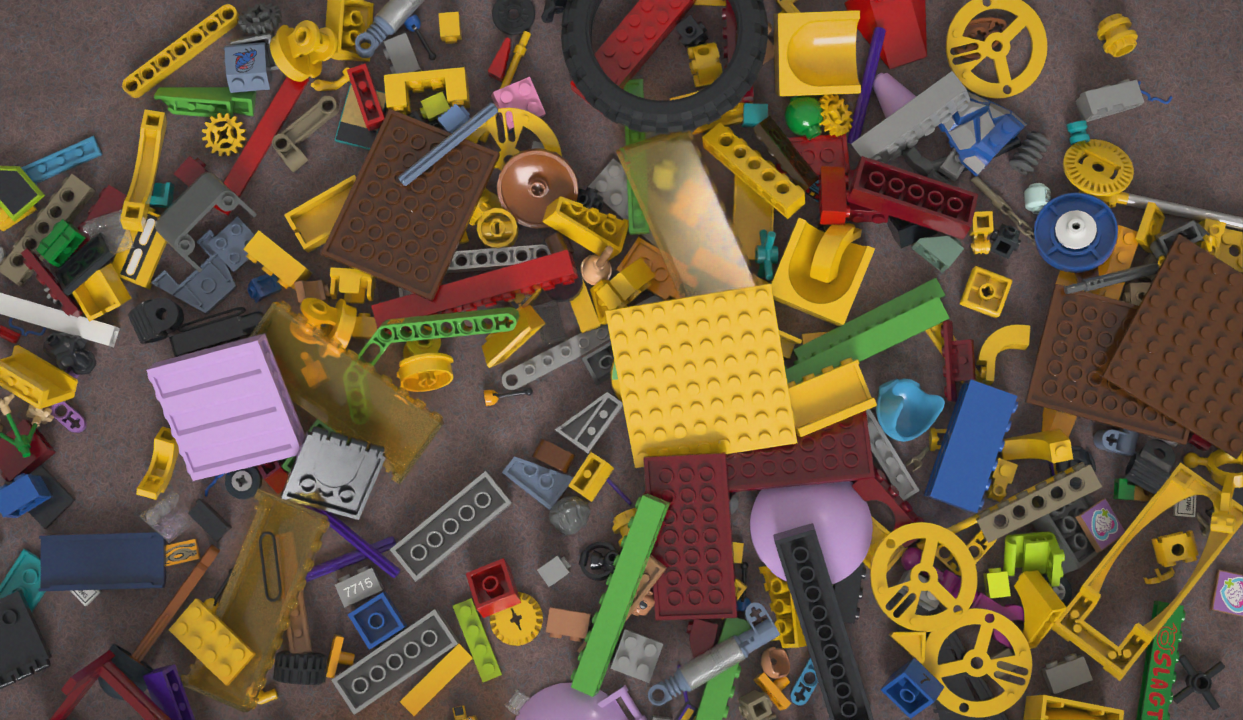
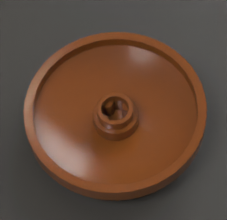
M541 148L527 149L511 157L502 168L497 183V193L502 208L511 213L517 223L530 228L550 227L542 222L547 206L560 196L576 202L579 190L577 176L569 162L561 155Z

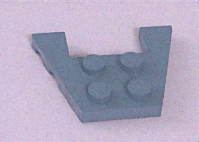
M211 230L196 241L210 256L200 266L202 268L201 272L195 270L179 285L164 270L151 282L153 285L206 314L212 311L237 288L228 265L208 245L215 237Z

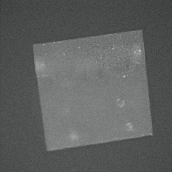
M122 210L85 221L86 225L83 226V230L86 234L89 233L90 240L101 232L105 235L114 254L134 248L130 230L123 229L120 221Z
M170 493L168 496L164 495L139 515L140 518L169 543L195 523V520L177 505L179 501L177 493Z

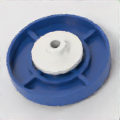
M1068 193L1052 199L1041 209L1034 226V241L1040 256L1054 268L1071 273L1086 272L1103 264L1112 254L1118 236V225L1112 210L1102 200L1085 193Z

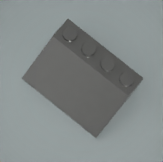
M1058 486L1051 489V496L1054 498L1062 494V489ZM1088 494L1031 522L1037 532H1051L1055 535L1060 549H1063L1065 554V561L1061 564L1063 574L1079 569L1100 553H1096L1075 518L1094 505ZM1035 496L1032 499L1034 507H1039L1043 503L1041 496Z

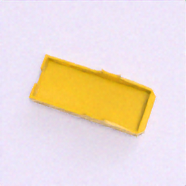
M734 174L731 259L755 260L756 245H761L759 232L763 229L767 230V233L773 231L774 207Z

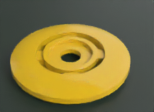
M1090 139L1089 142L1085 140L1079 141L1066 151L1063 159V169L1069 181L1078 189L1092 195L1111 196L1124 191L1133 179L1134 168L1129 156L1118 146L1107 141ZM1083 157H1086V158L1083 160V163L1080 164L1079 161H1080ZM1100 164L1104 170L1097 172L1092 168V165ZM1116 170L1117 176L1112 180L1111 178Z

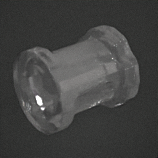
M515 688V693L508 703L505 702L504 707L519 716L520 709L526 701L530 700V697Z

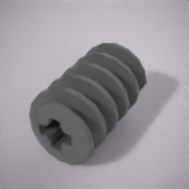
M1031 131V133L1027 134L1026 140L1022 142V146L1018 148V153L1014 154V159L1010 160L1009 165L1022 175H1027V171L1033 172L1034 169L1031 167V164L1035 166L1039 164L1035 158L1042 159L1043 156L1039 152L1046 153L1047 149L1044 145L1050 146L1051 142L1044 135Z

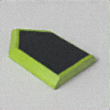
M0 166V206L15 222L45 195L20 166Z

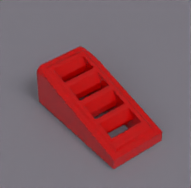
M508 37L505 38L488 69L489 76L501 83L504 80L511 50V39Z

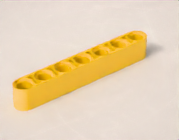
M230 4L220 7L126 77L122 83L124 91L133 98H139L234 28L239 23L238 17L240 15L238 11ZM228 13H234L231 19H226ZM212 25H218L215 31H210ZM202 36L200 42L194 43L196 37ZM181 48H186L184 54L178 55ZM165 60H170L168 66L162 67ZM149 72H154L152 78L146 79ZM133 84H138L136 90L130 91Z

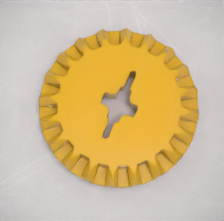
M518 592L521 599L520 604L490 615V625L495 636L509 645L519 646L529 643L538 635L543 624V613L540 605L533 597L522 592ZM511 608H513L517 616H522V619L519 620L521 630L515 622L512 623L510 620L513 618Z

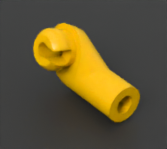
M250 686L247 689L248 698L258 704H264L278 698L275 688L267 692L256 686Z

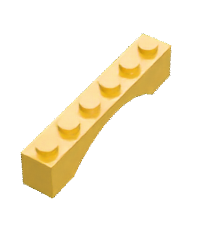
M144 110L135 170L120 218L123 229L144 232L167 127L165 112Z

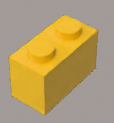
M590 452L568 486L592 502L614 470V467Z

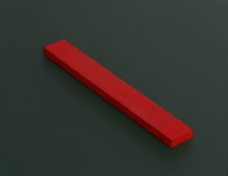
M286 77L225 179L224 184L239 198L271 146L274 136L280 131L305 89L309 78L298 82ZM218 205L214 206L215 209L221 211L222 213L228 216L231 213V211L222 210Z

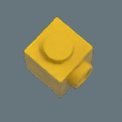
M359 313L358 317H356L352 337L355 339H371L377 331L375 318L371 317L369 313Z

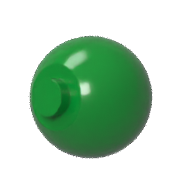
M811 96L792 97L784 114L787 127L797 135H806L808 140L819 136L822 133L819 123L823 120L821 103Z

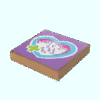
M1106 498L1099 500L1075 517L1096 553L1104 550L1125 533V529Z
M1217 570L1210 610L1243 617V575Z

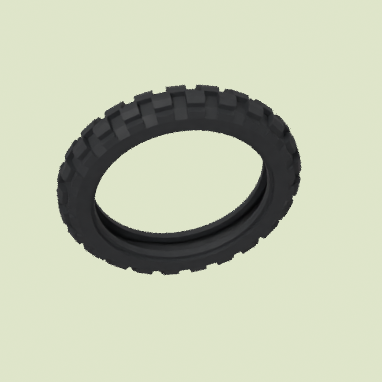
M567 0L565 10H563L561 22L562 51L575 86L585 97V100L606 118L616 124H622L629 129L639 132L670 134L682 131L684 133L696 130L697 127L705 124L709 125L720 119L723 114L732 110L751 89L762 68L766 55L768 21L763 0H728L735 14L738 37L733 56L722 74L705 89L688 97L676 100L646 99L633 95L616 85L605 74L595 57L592 47V28L596 12L603 0Z

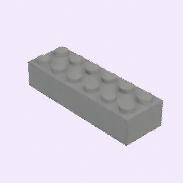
M951 71L852 143L853 148L860 159L864 156L886 163L890 159L898 158L904 149L916 145L918 139L922 136L930 135L936 126L948 122L957 111L965 110L969 105L968 103L971 102L967 89L954 72Z
M485 471L393 546L390 551L414 581L417 582L513 502L490 474Z
M437 608L331 681L355 715L460 643V641Z

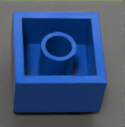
M23 473L15 477V482L12 484L0 486V513L6 518H18L50 499L52 495L41 476Z
M386 591L348 614L369 650L407 627V624Z
M913 658L888 678L881 691L911 719L934 703L944 686L918 660Z

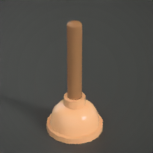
M607 246L601 256L596 254L589 255L583 260L580 272L587 283L596 285L601 279L609 280L612 268L607 260L613 252L611 246Z

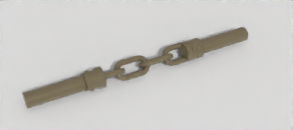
M975 176L971 181L992 201L991 203L1005 216H1008L1015 223L1016 227L1033 241L1032 244L1036 247L1034 238L1031 236V234L1034 236L1032 228L1012 211V208L999 195L997 196L978 176ZM1004 205L1009 209L1006 212L1002 209ZM1023 223L1029 230L1025 232L1019 225Z

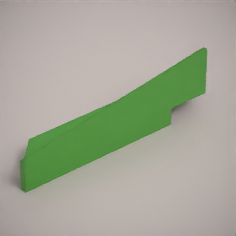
M159 87L154 94V98L162 100L172 114L203 117L214 116L218 118V113H221L224 118L225 114L229 113L230 119H232L234 113L254 116L256 91L230 93L229 87Z

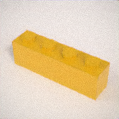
M561 196L547 206L542 221L598 256H601L607 246H611L613 252L607 261L621 253L629 227V220L617 219L616 215L600 213L596 208L592 207L589 209L583 207V204Z
M767 566L759 567L760 574H763L765 578V591L769 592L772 602L770 603L771 611H774L777 619L775 625L780 633L779 638L782 648L807 646L787 581L777 577Z

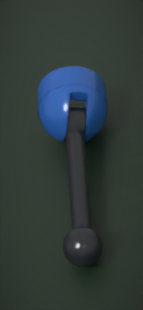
M417 15L407 18L404 22L405 27L409 31L417 33L429 54V59L435 60L436 54L431 51L419 31L421 26L420 19Z
M742 562V582L746 585V571L749 565L747 562ZM746 590L743 592L742 597L737 600L738 611H745L746 607L751 604L750 599L746 597Z

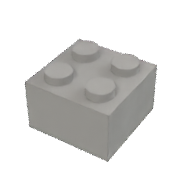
M625 628L610 669L649 683L661 653L663 642Z

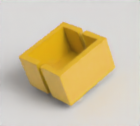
M640 257L618 273L596 293L609 310L616 309L617 307L623 308L651 286L650 280L656 275Z
M111 263L98 269L72 292L89 322L132 299Z

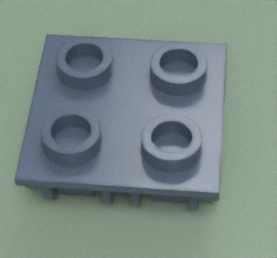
M237 216L208 245L235 272L249 260L246 257L248 253L244 250V247L254 237V234Z

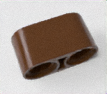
M560 232L544 240L551 254L564 250H569L571 254L574 253L567 236Z
M541 438L532 457L567 473L575 455Z

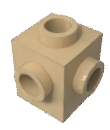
M1151 282L1129 283L1125 285L1123 302L1139 306Z

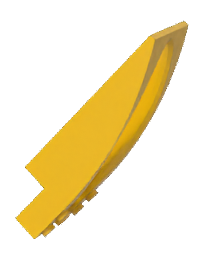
M1180 462L1168 480L1152 497L1085 581L1079 593L1067 606L1059 619L1055 621L1052 630L1069 642L1070 640L1103 665L1104 670L1121 681L1243 524V506L1232 499L1230 515H1235L1234 533L1210 530L1199 562L1177 597L1159 615L1144 626L1140 623L1135 624L1131 632L1118 647L1086 623L1085 620L1096 607L1101 597L1099 592L1106 575L1122 550L1151 521L1188 497L1194 495L1207 496L1213 502L1214 513L1220 512L1222 491Z

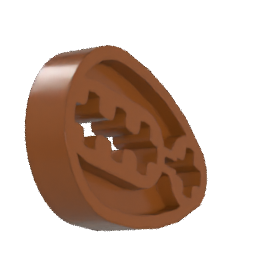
M991 17L974 19L966 26L963 36L974 39L978 35L977 32H979L980 35H985L983 38L984 42L988 35L999 32L998 30L992 31L995 24L1002 26L1000 33H1002L1007 28V23L1003 19ZM993 41L992 49L996 47L999 41ZM974 43V46L968 44L965 47L966 50L959 47L953 49L956 54L977 50L978 45ZM972 53L960 57L965 60H977L980 58V54Z

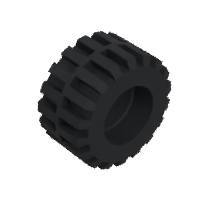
M290 651L277 652L275 654L273 679L282 683L319 685L325 683L328 657L314 652L307 654L290 653Z

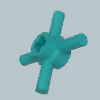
M763 229L759 232L761 245H756L755 263L760 264L757 275L760 278L766 277L767 280H772L774 278L772 264H777L778 247L773 246L776 233L773 231L767 233V230Z

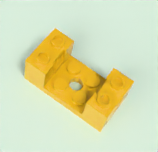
M464 67L384 75L386 106L388 110L392 109L404 115L410 114L409 90H412L413 93H422L424 89L432 88L433 91H442L444 87H446L447 102L450 104V109L454 107V104H457L459 108L461 106L465 109L470 108L468 77Z
M1204 219L1198 223L1210 235L1217 236L1219 247L1217 248L1213 245L1212 251H1207L1205 241L1199 240L1194 244L1243 274V232L1226 229L1225 222ZM1231 246L1238 248V256L1234 257L1229 253Z

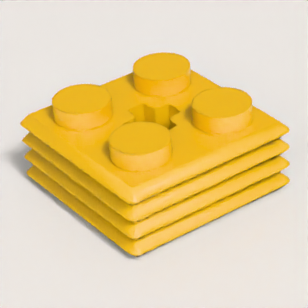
M975 266L970 273L960 305L997 318L1003 309L1012 279ZM988 288L990 295L985 297L982 290Z

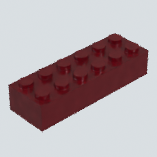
M862 156L855 169L847 202L964 239L972 226L978 194Z

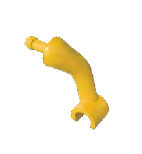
M345 68L342 71L344 76L337 81L329 82L317 79L314 83H311V87L316 91L337 90L345 83L350 82L347 69L350 68Z

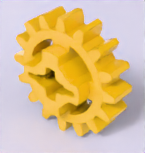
M828 94L819 98L820 107L823 109L821 113L823 120L819 125L825 126L824 131L829 130L830 135L835 134L836 137L849 132V129L852 128L850 123L853 122V119L850 118L852 112L848 111L849 105H844V99L839 100L837 94L835 96Z
M218 113V119L211 116L212 122H205L204 124L208 128L202 130L203 133H206L202 140L208 141L205 147H212L211 153L213 154L219 151V156H223L224 152H226L227 156H231V151L238 153L237 147H244L241 140H247L246 137L242 136V133L247 132L246 129L240 128L243 122L237 123L238 117L236 116L230 119L229 113H226L224 118L221 113ZM227 121L223 127L216 125L219 122ZM234 128L237 130V137L234 136ZM227 130L226 135L228 138L222 139L221 131ZM212 132L215 135V141L212 139ZM225 143L232 144L229 148H221Z

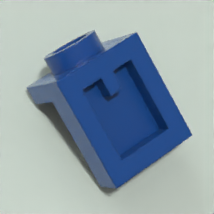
M273 273L272 276L265 274L252 279L248 284L247 290L249 296L258 303L262 298L280 292L282 288L277 282L276 275Z

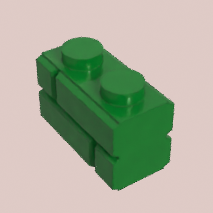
M62 219L54 225L51 233L40 241V245L36 250L50 264L59 268L86 237L74 225Z

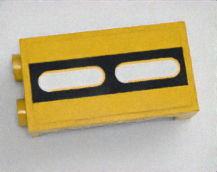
M151 207L148 210L144 232L126 230L112 262V266L121 279L149 290L152 287L151 279L167 244V241L155 229V222L160 215L156 214V210Z

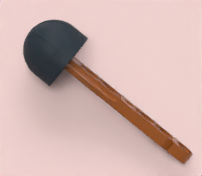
M213 544L203 554L133 653L114 643L109 648L116 655L112 662L143 692L147 689L143 676L154 669L143 662L142 659L220 552V549ZM101 676L98 677V682L106 694L115 699L124 700Z

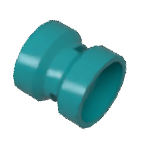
M1076 121L1066 125L1067 131L1071 135L1069 138L1070 145L1079 141H1090V136L1086 131L1088 127L1087 121Z

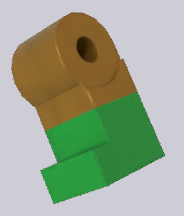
M1114 479L1113 499L1150 501L1154 494L1138 485H1127V479Z

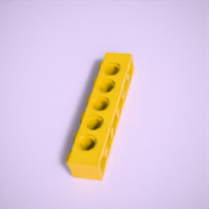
M719 122L702 137L704 149L787 219L805 205L804 190L798 185L795 186L786 174H781L777 171L770 161H765L757 150H752L744 139L734 135V132L728 126L725 127Z

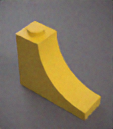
M1060 429L1003 439L1005 444L1001 454L1002 459L1006 461L1014 459H1043L1052 463L1073 460L1070 439Z
M1038 570L1021 573L1018 577L1019 580L1014 585L1023 604L1025 618L1023 635L1030 649L1036 648L1055 621L1059 619L1067 608Z

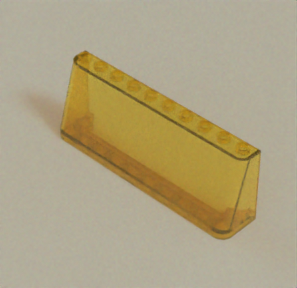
M691 131L659 134L615 150L680 298L759 284L755 273L751 274L748 267L751 264L747 255H742L740 248L743 246L739 237H734L731 231L735 229L731 219H726L723 213L726 211L722 200H717L715 194L718 193L715 183H710L708 180L709 170L706 164L702 165L700 162L701 152L698 146L694 147L691 142L694 139Z
M284 301L280 303L273 302L249 337L265 333L291 400L335 432L348 436V441L353 437L367 441L366 448L369 447L370 443L384 446L386 459L382 466L386 468L385 471L387 473L392 471L394 476L391 479L400 485L406 480L444 425L443 416L436 411L431 412L428 410L426 404L420 399L410 397V393L405 388L395 386L392 383L393 380L387 375L377 373L375 371L376 368L372 364L359 360V355L352 350L347 351L344 349L339 340L333 337L330 339L325 335V331L321 327L308 323L309 319L301 313L296 314L291 310L292 307Z
M257 489L254 498L259 500V506L255 505L254 507L257 512L215 612V615L248 645L256 655L230 685H225L198 658L195 664H190L189 668L192 670L189 674H182L180 678L184 687L242 712L254 710L258 704L259 698L257 697L260 690L264 688L267 678H265L267 672L272 668L275 661L273 657L276 650L282 645V635L290 625V615L298 605L297 598L300 591L306 585L305 578L307 573L313 568V558L315 553L320 550L322 536L330 525L328 516L296 502L281 499V496L262 489ZM266 531H270L275 535L282 595L276 602L269 601L264 590L259 538ZM266 534L262 539L267 588L269 597L275 599L279 594L273 539L271 535Z

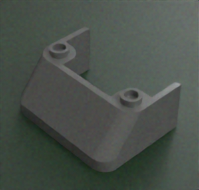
M204 172L157 218L155 229L198 272H201L202 268L189 256L195 248V242L188 232L215 205H218L224 211H231L240 204L253 217L257 214L214 173Z

